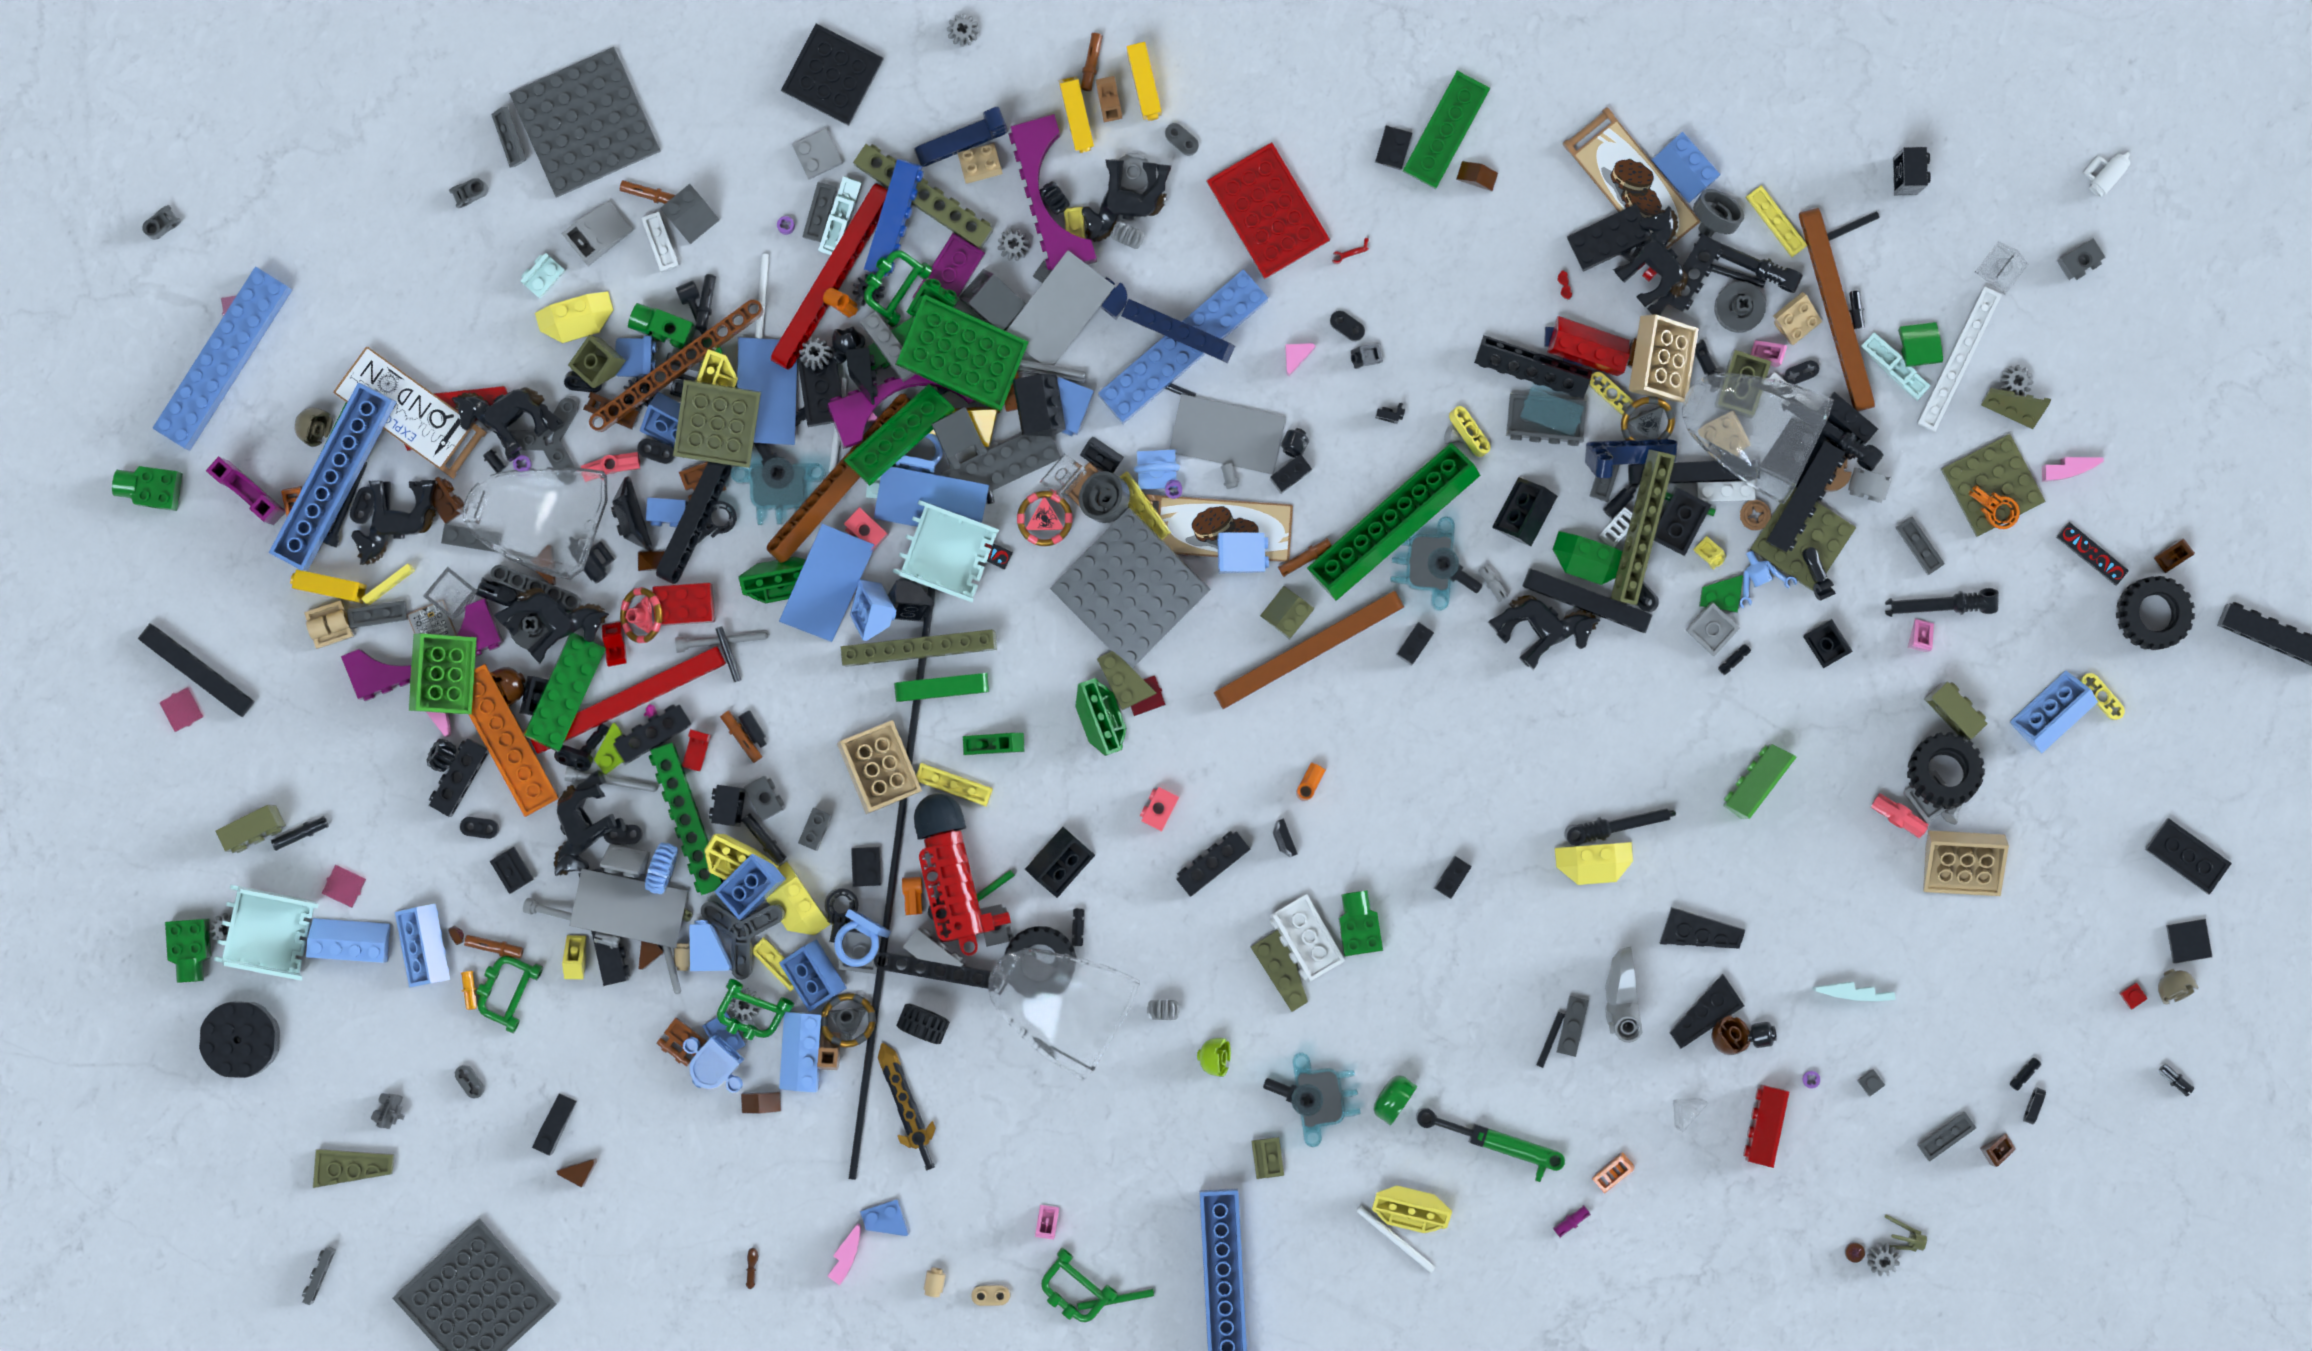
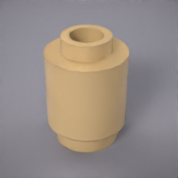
M677 943L676 948H674V963L678 971H688L690 967V944Z
M932 1267L931 1270H927L924 1283L925 1295L940 1297V1293L943 1292L946 1276L942 1269Z

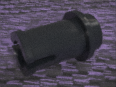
M491 449L483 455L484 461H487L496 474H499L506 468V465L496 455L497 452Z

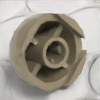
M315 407L303 410L295 420L294 429L297 437L308 446L316 447L322 443L320 440L323 436L327 438L332 429L333 420L329 417L330 414Z
M2174 969L2166 971L2164 973L2165 977L2158 984L2160 998L2163 1004L2166 1005L2170 1004L2168 1000L2180 1001L2193 994V988H2199L2191 974L2182 970L2175 971Z

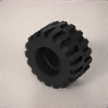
M905 1004L896 1026L901 1031L933 1044H941L950 1022L945 1017L913 1004Z

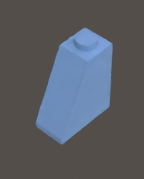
M1058 377L1057 381L1066 430L1062 431V433L1072 437L1073 434L1078 435L1094 391Z

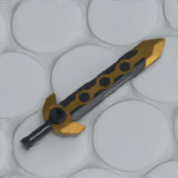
M881 1043L878 1061L892 1092L905 1131L909 1135L908 1137L897 1135L899 1142L908 1148H919L926 1171L935 1168L926 1147L930 1140H932L936 1129L934 1122L932 1121L925 1130L896 1051L885 1043Z

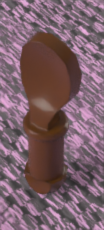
M750 1248L747 1255L746 1287L748 1289H752L755 1286L756 1269L754 1266L759 1257L758 1251L755 1248Z

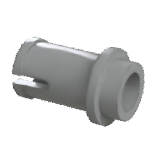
M1233 464L1221 466L1225 480L1224 486L1227 489L1237 487L1239 481L1236 480Z
M596 932L595 937L597 938H594L595 943L608 945L612 949L614 947L617 948L620 942L619 936Z

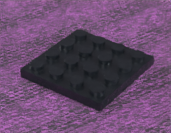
M816 23L781 92L849 126L884 58Z

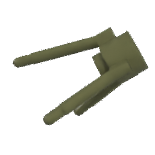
M1887 1214L1885 1215L1886 1219L1913 1233L1909 1237L1892 1234V1238L1906 1241L1910 1246L1889 1245V1248L1895 1247L1896 1250H1911L1915 1252L1925 1249L1927 1236L1921 1235V1231L1913 1229Z

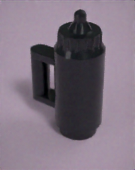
M570 537L571 545L568 548L572 557L591 581H594L595 584L602 581L608 575L605 572V567L615 560L601 541L590 548L582 539L575 540L573 537ZM595 549H598L605 558V563L602 564L593 551Z

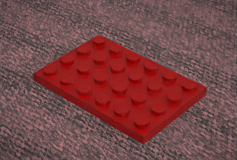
M1272 142L1206 180L1264 280L1330 242V238Z

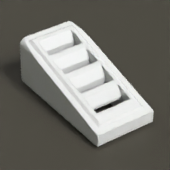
M1625 507L1598 536L1608 546L1615 547L1628 532L1630 524L1621 516L1625 515L1631 521L1632 513ZM1616 522H1621L1626 527L1625 530L1622 529ZM1612 526L1621 533L1619 536L1610 529ZM1607 532L1616 539L1614 542L1605 535Z

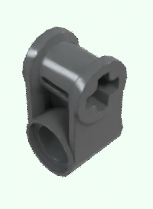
M474 178L449 189V192L455 198L456 208H462L486 196L488 186L479 178ZM480 183L482 189L477 193L474 192L475 185Z
M167 205L143 223L142 230L149 238L153 240L159 239L168 231L177 227L181 220L173 214L170 205ZM156 225V232L150 234L149 228Z

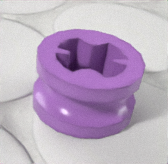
M783 216L777 221V228L780 233L788 235L794 231L795 225L790 217ZM782 222L791 223V225H788V230L781 228L783 226Z
M520 455L514 459L513 467L520 473H526L531 468V461L528 457ZM525 459L527 461L525 462L527 464L526 468L522 467L519 469L518 461Z
M1178 480L1168 481L1165 485L1166 495L1171 499L1179 498L1182 494L1181 483ZM1174 486H1177V492H1170V487L1174 488Z
M1808 1071L1803 1075L1802 1080L1806 1087L1816 1088L1820 1084L1818 1073ZM1809 1074L1816 1076L1814 1079L1816 1083L1814 1085L1812 1083L1810 1085L1807 1084V1076Z

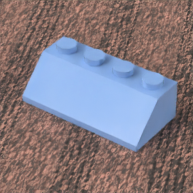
M859 579L850 616L862 640L867 641L890 627L891 620L894 621L896 609L881 583Z
M2065 671L2014 717L2010 723L2031 746L2042 754L2098 701L2089 687Z
M436 904L395 912L409 988L450 980Z
M313 918L307 938L306 957L388 962L391 924Z
M786 1012L784 1014L779 1089L801 1092L818 1091L819 1069L817 1063L822 1032V1014Z

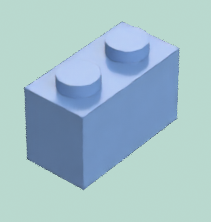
M647 498L646 521L651 522V526H662V523H668L670 527L676 528L688 502L676 499Z

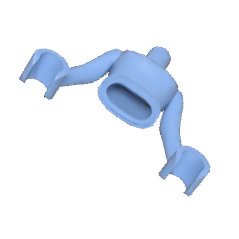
M1750 551L1746 555L1751 565L1746 568L1743 574V598L1740 599L1739 606L1744 609L1743 600H1747L1749 605L1752 604L1751 599L1748 598L1749 577L1753 581L1754 587L1773 580L1770 572L1781 579L1786 588H1790L1788 585L1789 579L1793 581L1794 585L1797 584V580L1794 577H1786L1769 561H1757L1754 552Z

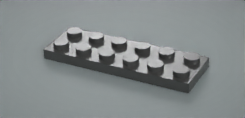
M1020 435L988 450L987 454L983 456L977 455L960 463L961 467L957 470L950 468L941 472V474L945 477L989 485V493L1061 459V456L1051 436Z

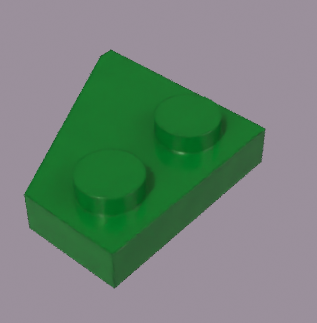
M1740 575L1702 587L1699 606L1707 607L1713 602L1720 610L1737 613L1743 576Z

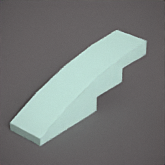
M846 176L843 177L818 251L829 255L834 251L849 225L862 185L861 181Z
M1873 333L1862 344L1861 348L1916 401L1931 388V385L1921 378L1914 368L1906 367L1903 357L1876 333Z
M1854 982L1813 987V991L1855 1001L1896 1000L1895 992L1875 994L1874 987L1855 989Z

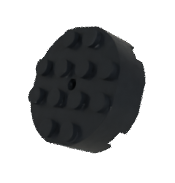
M233 1001L224 1003L207 1015L200 1028L199 1049L202 1058L214 1072L224 1077L247 1078L257 1075L273 1063L279 1052V1025L264 1006L255 1002Z

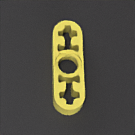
M1595 372L1592 374L1589 386L1617 412L1623 415V405L1620 402L1616 405L1614 402L1620 396L1624 397L1621 399L1624 404L1627 402L1632 404L1634 401L1603 373ZM1593 377H1601L1602 380L1600 382L1604 386L1606 385V383L1609 384V386H1607L1604 389L1603 393L1600 391L1603 388L1600 384H1597L1596 386L1593 384L1595 381ZM1608 389L1616 390L1617 397L1615 399L1607 397L1606 392Z
M1457 406L1449 413L1450 421L1473 454L1477 457L1486 455L1491 449L1490 443L1468 411L1462 406ZM1467 428L1473 431V436L1468 434Z
M2093 673L2083 675L2080 679L2083 684L2086 685V678H2093L2092 684L2095 687H2101L2095 690L2091 685L2087 686L2091 690H2095L2093 694L2098 701L2096 704L2111 720L2121 719L2124 716L2125 709L2097 675ZM2100 691H2104L2107 694L2105 702H2100L2097 698ZM2110 703V705H2111L2113 708H2117V707H2118L2119 710H2118L2117 712H2118L2119 715H2118V716H2117L2116 714H2115V715H2112L2111 712H2112L2113 710L2111 709V707H2110V706H2107V707L2105 708L2104 705H2107V704Z

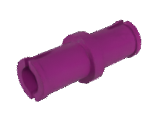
M1583 1205L1572 1215L1568 1214L1566 1219L1553 1229L1561 1238L1572 1228L1576 1229L1578 1224L1591 1214Z

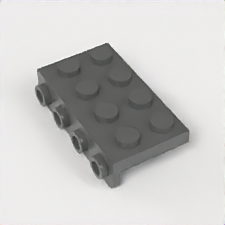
M1510 394L1506 436H1510V440L1521 441L1522 438H1529L1530 442L1548 440L1549 444H1560V441L1568 442L1567 445L1579 446V443L1584 442L1583 435L1587 401Z

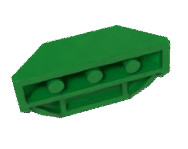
M1558 531L1552 548L1565 573L1599 585H1603L1616 578L1623 552L1597 541Z
M794 556L782 563L778 560L757 563L738 576L742 594L765 604L789 599L806 559Z
M1096 678L1079 683L1075 707L1088 742L1104 756L1121 751L1127 728L1114 693Z

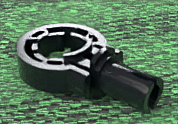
M717 501L716 505H726L725 507L719 506V508L725 509L728 512L730 520V513H733L731 525L726 528L730 523L727 522L723 526H716L712 522L710 515L697 544L709 534L714 538L718 534L729 532L734 527L737 516L735 509L729 503ZM709 524H712V527L706 528Z
M835 889L825 899V910L828 914L827 922L832 923L829 940L832 943L835 942L836 934L840 928L851 921L850 918L845 916L847 911L841 914L835 911L833 907L835 900L831 899L832 896L835 895L834 898L845 896L850 901L853 899V902H849V909L858 911V899L848 889Z

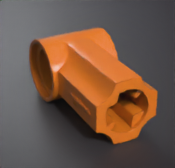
M829 288L824 293L823 301L825 304L832 306L848 318L856 315L858 311L857 303L851 300L848 295L834 288Z
M1312 762L1310 763L1296 790V795L1300 800L1308 801L1312 798L1326 769ZM1308 787L1310 789V796H1302L1300 789Z
M922 877L902 878V892L905 897L906 915L922 914Z

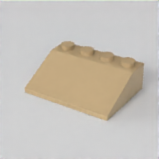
M1656 314L1640 316L1629 391L1644 396L1687 403L1699 328Z
M893 720L837 743L866 815L922 791Z
M1928 830L1925 848L1923 891L2001 896L2009 848L2006 836L2003 834Z

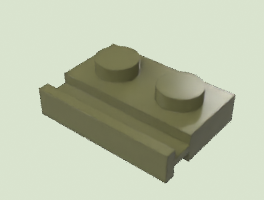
M1279 1137L1251 1140L1256 1179L1284 1176Z

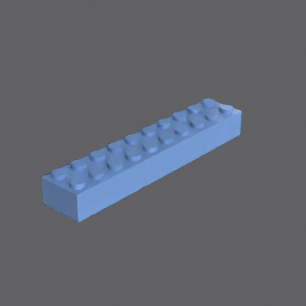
M255 266L153 426L154 430L189 451L192 449L292 292L291 288Z
M1243 269L1182 322L1223 340L1268 302V297ZM1164 336L1098 393V396L1119 421L1124 424L1201 359L1205 353Z
M357 383L269 551L270 554L302 571L309 570L397 401L362 383Z
M1238 1189L1200 1190L1208 1351H1247Z

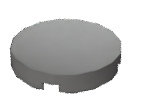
M1129 153L1119 159L1124 160L1121 188L1135 192L1145 188L1148 185V179L1143 169V162H1148V160L1138 153Z

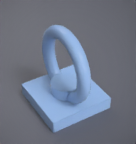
M934 434L925 436V438L930 439L934 443L936 449L935 455L930 461L915 456L909 457L905 454L896 462V467L935 475V466L943 455V449L937 436Z
M1175 450L1137 451L1138 465L1134 467V471L1138 473V484L1141 490L1165 489L1168 481L1177 480L1176 471L1180 469V465L1176 463Z
M848 909L845 916L853 921L842 926L837 932L834 942L835 952L838 958L846 965L860 967L871 962L876 956L879 949L878 935L888 938L892 931L865 915ZM852 929H857L871 938V949L861 959L848 957L842 948L845 934Z

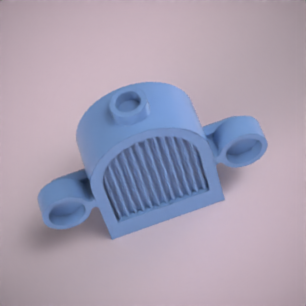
M717 1033L703 1047L695 1037H689L684 1041V1051L689 1054L696 1053L690 1063V1075L696 1087L712 1089L726 1081V1088L731 1093H736L742 1088L743 1082L741 1078L732 1075V1073L744 1061V1058Z

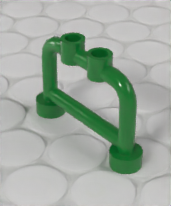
M901 250L891 252L886 259L881 257L876 263V267L879 268L875 275L873 273L869 274L865 280L868 284L864 293L865 302L869 307L885 317V323L891 327L898 324L901 315L895 309L917 275L922 279H926L932 272V267L926 262L921 264ZM896 258H901L912 266L913 269L885 309L872 299V293L881 285V279L885 273L890 271L893 261Z
M503 956L497 959L493 967L488 966L484 976L488 978L485 985L480 984L476 994L480 995L477 1003L479 1012L484 1017L506 1026V1031L514 1034L520 1020L513 1017V1014L529 978L537 981L541 976L543 966L538 964L531 966L510 956ZM507 963L523 970L524 973L503 1017L486 1009L485 1002L491 994L501 966Z
M729 979L726 985L728 991L718 1008L717 1019L720 1023L727 1026L726 1030L731 1034H736L739 1030L744 1032L743 1036L748 1040H753L755 1036L766 1038L776 1031L784 1014L792 1010L794 1003L785 997H781L777 1005L750 996L741 992L743 988L742 983L735 979ZM732 998L775 1012L776 1015L768 1029L760 1030L754 1025H746L737 1019L726 1018L724 1014Z
M1061 1248L1057 1253L1058 1259L1042 1279V1290L1049 1297L1047 1302L1055 1308L1059 1305L1064 1309L1062 1314L1067 1319L1071 1320L1074 1317L1080 1322H1089L1096 1317L1108 1300L1113 1301L1118 1293L1109 1285H1106L1101 1291L1069 1264L1073 1256L1066 1249ZM1060 1267L1099 1298V1301L1088 1314H1081L1073 1305L1066 1302L1060 1294L1049 1287L1050 1280Z

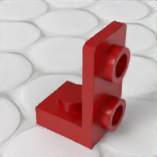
M690 729L688 735L690 739L682 767L700 772L711 735Z

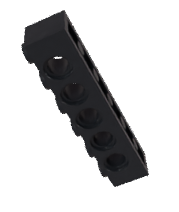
M1485 335L1482 337L1474 362L1483 368H1491L1499 373L1513 375L1517 379H1525L1538 386L1543 385L1554 391H1561L1572 397L1583 399L1592 376V370Z

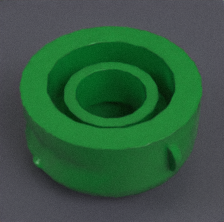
M1403 1076L1393 1077L1386 1084L1374 1103L1373 1110L1375 1115L1391 1126L1413 1095L1417 1085Z

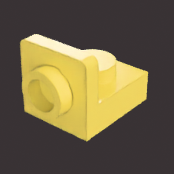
M1707 536L1693 549L1713 570L1721 566L1726 558L1723 549Z

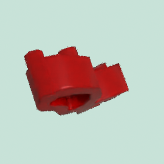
M1562 270L1558 275L1557 281L1564 286L1561 290V296L1564 299L1570 300L1572 293L1570 292V286H1568V274Z

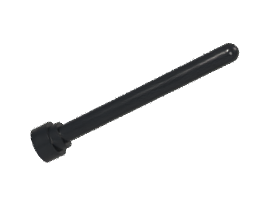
M367 462L364 463L337 515L331 532H328L323 543L337 548L339 543L338 533L364 474Z

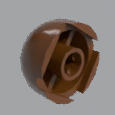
M502 667L490 673L508 706L522 698L526 680L521 672L517 673L516 670L510 667Z
M1727 1016L1719 1020L1712 1029V1042L1715 1048L1725 1055L1739 1054L1750 1045V1041H1748L1749 1029L1738 1017Z

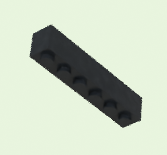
M1826 441L1823 443L1766 543L1785 554L1788 550H1793L1797 543L1794 540L1797 534L1802 535L1807 526L1804 524L1807 517L1812 518L1817 509L1814 507L1817 500L1821 502L1826 494V491H1824L1827 484L1831 485L1836 477L1833 474L1837 467L1841 468L1846 460L1843 457L1844 451Z
M2237 602L2225 605L2217 626L2312 666V634L2307 632L2299 633L2296 627L2291 625L2283 626L2279 624V620L2272 617L2264 618L2261 616L2262 613L2256 610L2243 609L2244 606Z
M604 868L591 870L608 874V872H604ZM591 931L594 941V938H597L595 937L596 931ZM594 942L603 986L628 981V976H631L629 966L625 965L624 962L626 957L625 947L621 946L620 942L618 947L613 949L608 945Z

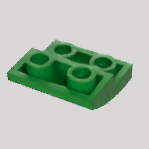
M1936 322L1899 327L1898 332L1903 345L1901 352L1906 367L1943 362L1941 339Z

